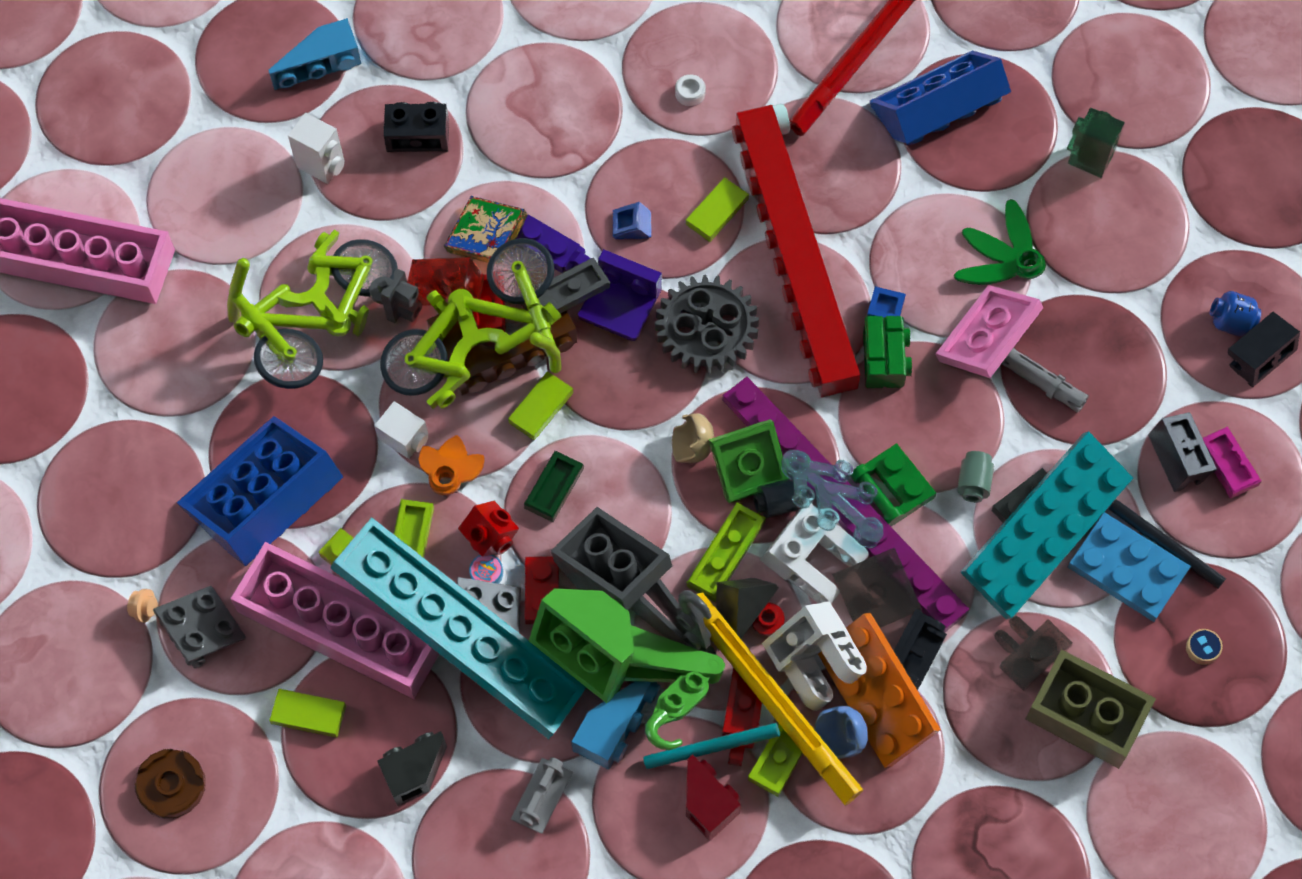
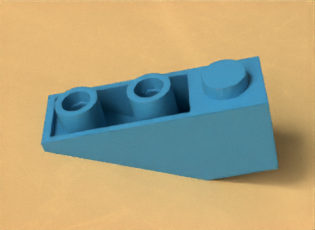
M348 18L319 26L269 69V74L274 90L289 88L303 81L319 79L327 74L340 70H349L354 66L360 65L361 59L358 46Z
M634 681L617 692L608 703L602 702L588 711L571 741L572 751L608 770L614 761L619 763L628 744L624 743L630 731L636 733L644 718V714L641 711L646 702L651 704L654 701L660 685L657 682Z

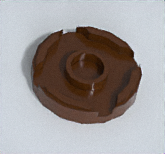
M160 750L150 755L140 765L137 772L135 793L140 804L150 814L163 819L178 818L191 812L200 803L205 792L206 776L200 763L190 753L183 750Z

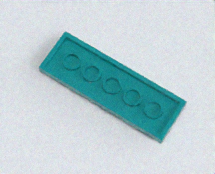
M1089 431L1083 433L960 573L1006 620L1012 619L1133 480V477Z

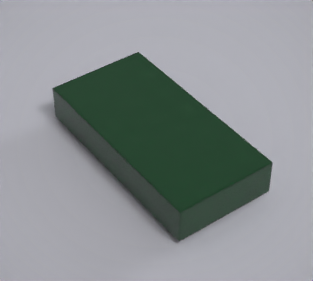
M554 451L526 499L524 509L554 522L584 470V464Z

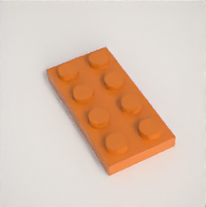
M864 613L846 627L867 666L866 672L851 684L843 682L834 673L822 651L818 653V656L847 705L861 713L867 725L868 741L884 768L892 767L941 729L871 613Z

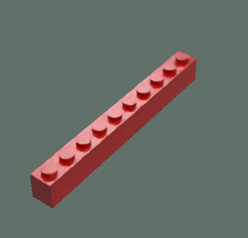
M773 105L737 112L736 125L732 126L733 139L735 144H741V164L744 170H749L751 176L748 178L751 195H757L759 204L756 205L758 218L761 223H766V243L769 249H774L776 258H773L774 268L777 276H782L785 285H782L783 297L786 304L791 303L794 311L791 313V321L794 330L800 331L802 340L799 342L803 359H809L811 368L808 369L811 385L813 388L818 387L821 398L858 389L860 372Z

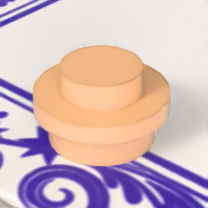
M141 589L140 591H134L130 595L127 604V611L130 617L135 618L138 622L145 623L155 615L153 609L158 607V602L153 591Z

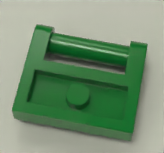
M897 443L867 463L857 466L849 474L855 484L859 483L884 514L883 519L890 526L895 525L936 497V491ZM877 474L900 503V506H893L870 477L871 475Z

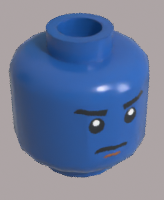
M1227 291L1221 298L1217 297L1214 299L1210 308V315L1213 316V323L1216 329L1243 337L1260 322L1261 309L1258 308L1256 299L1234 291Z

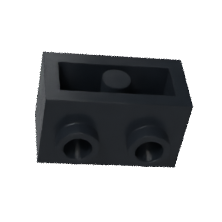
M397 102L395 104H385L383 136L387 152L448 151L449 115L447 103L427 102L425 104H408Z

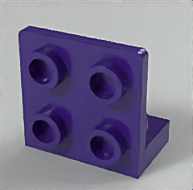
M603 249L598 258V265L610 281V288L585 300L578 313V318L630 341H636L662 291V273Z

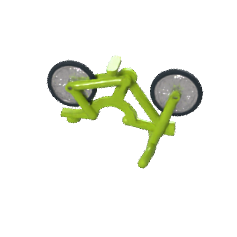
M335 229L330 235L323 232L315 242L314 248L317 250L309 258L307 267L310 274L316 275L314 286L306 292L294 293L291 292L288 285L282 284L255 305L250 304L242 294L250 263L246 258H241L237 261L229 288L227 316L228 320L234 323L233 326L236 332L241 336L249 337L253 331L257 333L260 340L254 350V364L259 374L267 382L285 389L301 388L312 383L319 376L323 367V354L314 339L298 330H276L275 327L323 329L333 336L340 337L350 331L352 322L355 324L353 334L358 337L361 335L366 325L369 308L363 305L359 312L354 310L353 308L358 297H370L369 287L376 278L389 277L394 280V271L398 268L394 256L386 247L371 240L358 239L341 245L333 256H326V253L338 240L339 232ZM330 276H334L337 283L346 290L338 308L325 295L329 286ZM277 304L287 308L313 304L322 317L270 314L266 312Z
M513 239L498 247L488 262L487 280L493 293L505 302L526 304L528 310L474 299L471 293L465 289L453 291L448 298L447 304L436 290L432 291L427 296V300L440 315L427 331L411 329L401 332L393 337L383 350L380 368L387 385L400 394L416 396L429 392L440 383L443 377H446L448 379L444 386L426 401L432 409L436 406L443 409L455 400L456 395L453 392L470 378V372L464 363L468 352L472 347L483 342L496 343L495 351L499 354H504L529 339L531 344L543 349L548 356L549 370L552 373H559L562 368L561 355L553 339L551 325L562 316L550 302L542 306L539 301V297L547 291L554 277V262L549 251L542 244L532 239ZM473 312L527 323V325L511 335L501 329H478ZM458 321L463 338L455 346L448 362L447 351L442 340Z

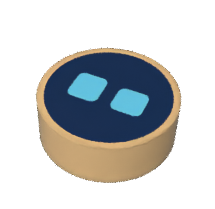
M1209 629L1196 630L1191 634L1186 643V652L1190 659L1201 665L1215 662L1223 648L1220 637Z

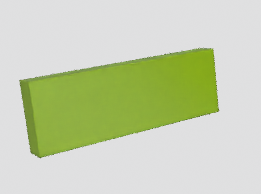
M737 502L691 574L686 586L697 593L703 592L708 599L716 602L717 582L730 580L763 527L766 518Z

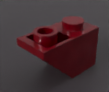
M692 754L687 762L686 817L711 841L740 814L741 804L739 801L741 798L729 784L723 786L715 778L717 775L716 771L705 759L699 761Z

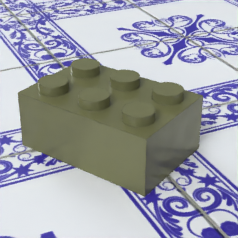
M1061 649L1025 719L1119 769L1135 742L1156 698Z

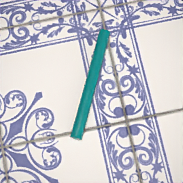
M777 723L676 749L646 755L643 757L644 765L648 770L688 760L692 754L695 757H700L779 737L780 732Z

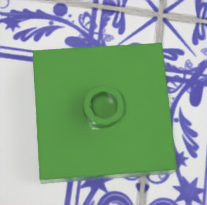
M771 419L709 439L724 496L728 503L757 494L758 486L789 479L774 422Z

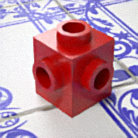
M494 500L475 505L458 530L470 542L471 547L482 557L496 553L500 555L506 552L512 546V538L519 530V527L511 520L509 513L502 509Z

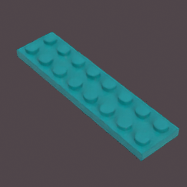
M372 517L330 566V569L548 740L556 732L587 688L531 644L528 639Z

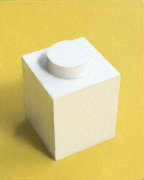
M395 401L374 425L377 438L408 459L415 451H421L422 446H425L428 440L426 422Z

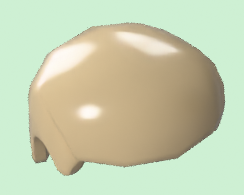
M702 414L683 415L682 419L686 420V422L673 429V456L677 462L681 463L701 462L711 453L709 439L715 438L713 426Z

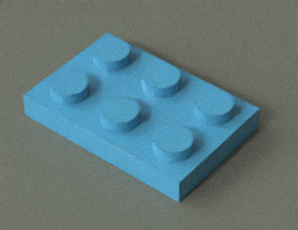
M1104 512L1067 568L1155 622L1191 566Z

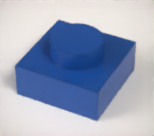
M875 286L867 316H901L906 294Z

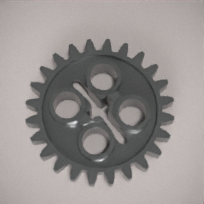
M703 275L701 283H697L696 279L692 276L690 277L689 286H686L681 281L678 282L679 292L669 289V299L661 298L662 309L656 310V319L658 320L655 321V331H659L657 333V341L663 343V353L672 351V362L681 358L682 369L688 367L690 363L694 364V373H698L701 366H705L707 373L711 374L712 366L716 365L721 372H724V363L726 362L732 367H736V356L745 360L747 355L746 349L753 350L754 341L752 339L758 338V329L756 328L759 327V317H755L757 315V307L750 306L751 296L742 297V286L732 290V280L729 279L722 285L720 284V276L717 275L713 282H709L707 275ZM703 302L707 306L699 308L693 304ZM725 315H730L735 317L736 319L732 321H726L722 319V317ZM682 327H688L692 329V331L689 333H682L679 331V329ZM715 340L720 342L721 345L713 347L709 346L707 342Z

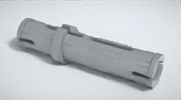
M1015 348L1011 350L1001 363L1046 392L1047 397L1061 401L1076 413L1081 411L1089 398L1088 394L1066 382L1064 376L1061 374L1055 375Z

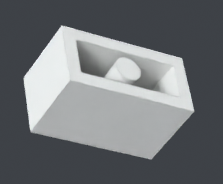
M305 112L288 134L296 167L328 184L334 175L337 176L342 171L345 163L338 132L333 126Z

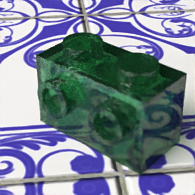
M1090 107L1085 118L1079 116L1072 130L1073 136L1067 147V150L1071 151L1068 164L1102 178L1115 154L1125 122L1112 117L1105 111H1098Z

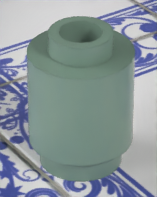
M970 451L966 453V457L961 461L957 492L963 496L964 500L978 503L990 496L994 472L991 455L981 451Z

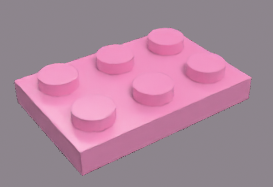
M988 285L936 352L939 362L991 378L1042 311L1043 306L1040 299Z

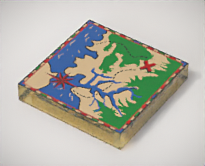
M470 196L444 247L448 253L488 263L498 247L510 240L516 239L528 215L525 209ZM510 249L498 258L495 265L502 266Z

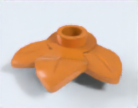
M458 435L448 439L439 450L430 446H422L419 454L420 468L429 476L431 489L439 495L453 494L460 488L461 483L475 480L481 473L485 462L484 455L471 454L467 456L466 447ZM443 477L451 478L448 484H442L440 480Z

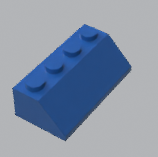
M972 50L870 100L869 103L892 138L911 145L922 141L924 135L932 131L937 132L948 128L950 122L958 118L964 119L974 115L976 109L984 105L990 106L999 103L1003 96L1011 93V88L1001 58Z

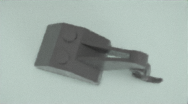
M596 507L551 550L557 566L578 590L604 591L611 598L619 601L625 609L628 610L630 608L666 638L697 650L717 655L710 645L709 638L711 633L705 627L703 621L704 618L710 619L712 616L706 603L697 594L689 590L681 592L677 602L660 579L673 566L669 554L600 508ZM645 593L653 600V602L661 609V611L669 618V620L643 596Z

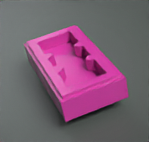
M1228 426L1203 437L1204 443L1217 468L1214 473L1230 499L1260 485L1261 479Z

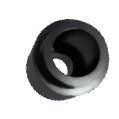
M790 479L761 485L757 488V494L753 495L757 513H763L765 518L797 511L798 507L805 504L803 489L798 480L791 481Z

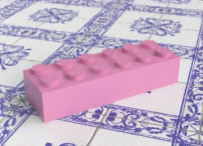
M0 198V273L152 304L157 303L175 252L168 231Z
M267 542L260 549L231 597V601L238 613L412 699L417 695L439 656V653L347 581Z

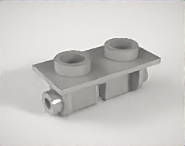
M551 757L550 760L541 758L511 820L543 834L573 772L562 767L563 763L556 758Z

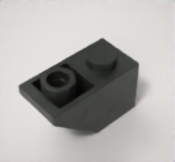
M441 731L436 734L433 732L425 733L416 738L414 744L403 749L402 747L392 748L383 754L382 759L377 760L397 807L430 791L447 748Z

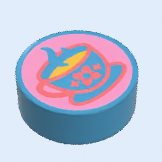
M479 555L470 564L469 572L471 579L498 584L503 579L502 563L494 555L485 557Z

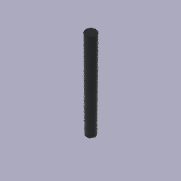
M1115 499L1109 507L1111 512L1155 544L1190 565L1191 570L1217 589L1226 580L1216 570L1119 500Z

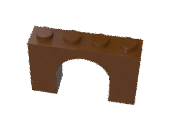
M543 268L529 273L535 291L538 290V286L543 284L547 275ZM515 279V295L516 297H523L518 286V283ZM567 311L561 313L562 317L551 325V333L560 353L568 351L577 343L576 327ZM440 314L427 319L428 329ZM458 321L442 340L447 351L448 362L455 346L463 338ZM529 339L504 354H499L495 351V348L479 343L472 347L466 356L464 363L470 372V378L458 389L461 395L469 392H479L487 384L497 379H507L525 366H535L541 363L547 355L543 349L531 344Z

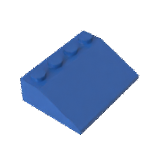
M273 416L184 495L177 504L230 555L244 566H247L256 558L265 542L271 544L276 538L281 536L287 528L305 514L322 496L329 492L343 478V475L324 449Z

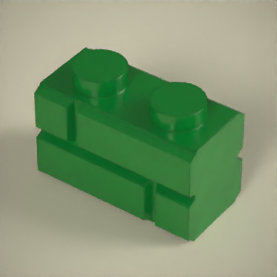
M867 316L864 319L863 325L865 387H904L906 376L912 375V358L905 356V347H910V328H904L902 316Z

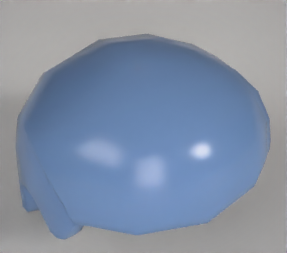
M837 706L823 710L815 722V731L838 759L854 757L860 754L866 747L868 741L867 725L861 713L850 706Z

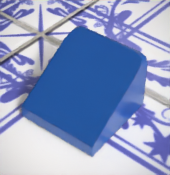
M636 202L613 210L614 239H646L651 237V211L642 203Z

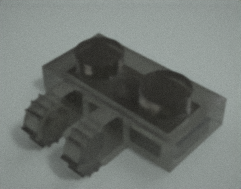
M1015 616L1010 619L1009 624L1011 628L1025 640L1021 645L1003 630H998L994 634L999 645L1006 652L1010 653L1001 662L999 668L1023 691L1055 662L1061 649L1067 651L1073 644L1049 619L1036 631L1023 622L1020 617Z

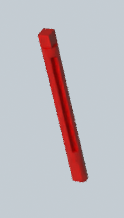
M915 0L887 1L789 119L790 128L796 135L804 136Z

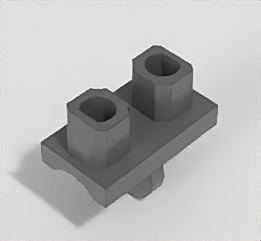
M396 268L394 280L389 277H379L370 284V296L376 303L383 304L388 321L396 324L399 317L411 322L415 321L422 309L421 302L417 301L419 290L418 287L407 283L404 271Z

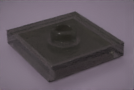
M895 547L832 574L853 622L864 613H871L881 628L913 614L915 609L922 610Z

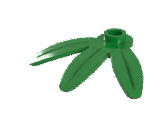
M1009 199L1005 204L1006 228L1014 248L987 233L973 228H964L962 235L967 242L979 253L999 262V264L981 265L958 270L954 274L955 280L967 284L989 285L1011 279L1016 275L1024 279H1033L1045 271V258L1039 251L1033 249L1028 221L1015 200Z

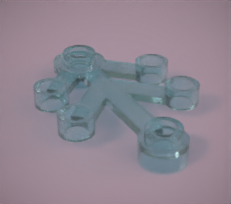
M787 451L782 457L781 468L785 476L793 480L794 494L792 500L794 504L800 508H808L815 499L814 491L807 486L808 481L815 488L818 507L816 522L821 529L832 531L839 522L840 517L838 513L832 509V505H834L856 526L854 530L855 540L866 548L876 547L884 534L882 523L874 517L865 518L845 498L858 500L868 505L877 496V488L869 482H862L859 487L827 481L820 476H829L839 482H847L854 469L845 460H838L835 465L812 461L808 454L803 451Z

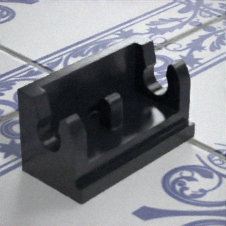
M1273 311L1228 348V355L1233 359L1229 366L1245 379L1251 387H1254L1297 351L1300 331Z
M1190 412L1162 418L1148 434L1174 492L1183 490L1192 481H1194L1196 486L1201 484L1211 473L1217 470Z
M915 609L894 652L916 689L919 690L947 633L944 632L945 625L923 614L922 611Z

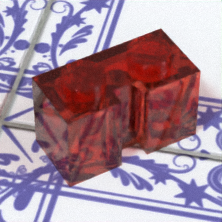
M470 257L412 259L407 283L418 287L417 301L421 302L422 306H428L431 304L427 300V296L434 290L445 301L453 291L458 289H465L471 293L474 299L480 300L485 276Z

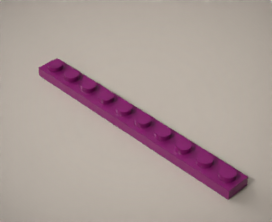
M747 376L723 394L722 401L747 427L769 419L774 422L785 466L789 472L849 535L866 548L869 556L925 615L945 625L944 632H946L968 614L969 608Z

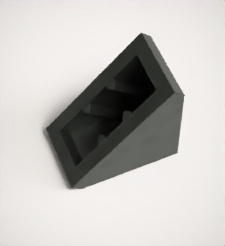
M757 578L717 582L716 609L741 639L779 587L775 583Z

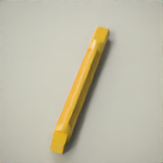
M698 593L697 595L706 603L712 615L710 619H703L705 627L711 633L710 639L844 805L851 803L864 791L863 788L704 593Z

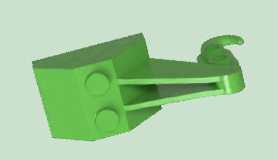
M553 589L541 600L529 638L531 644L605 703H608L620 691L623 681L673 682L659 696L653 715L645 725L647 739L655 747L663 750L676 749L683 742L681 739L675 741L663 740L658 735V729L664 724L684 718L705 698L709 690V684L717 683L725 669V663L718 655L697 650L632 626L629 611L619 601L611 598L604 591Z

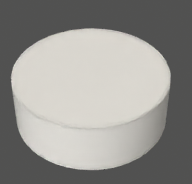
M685 75L678 79L675 84V96L678 102L685 106H695L704 100L706 87L700 77Z

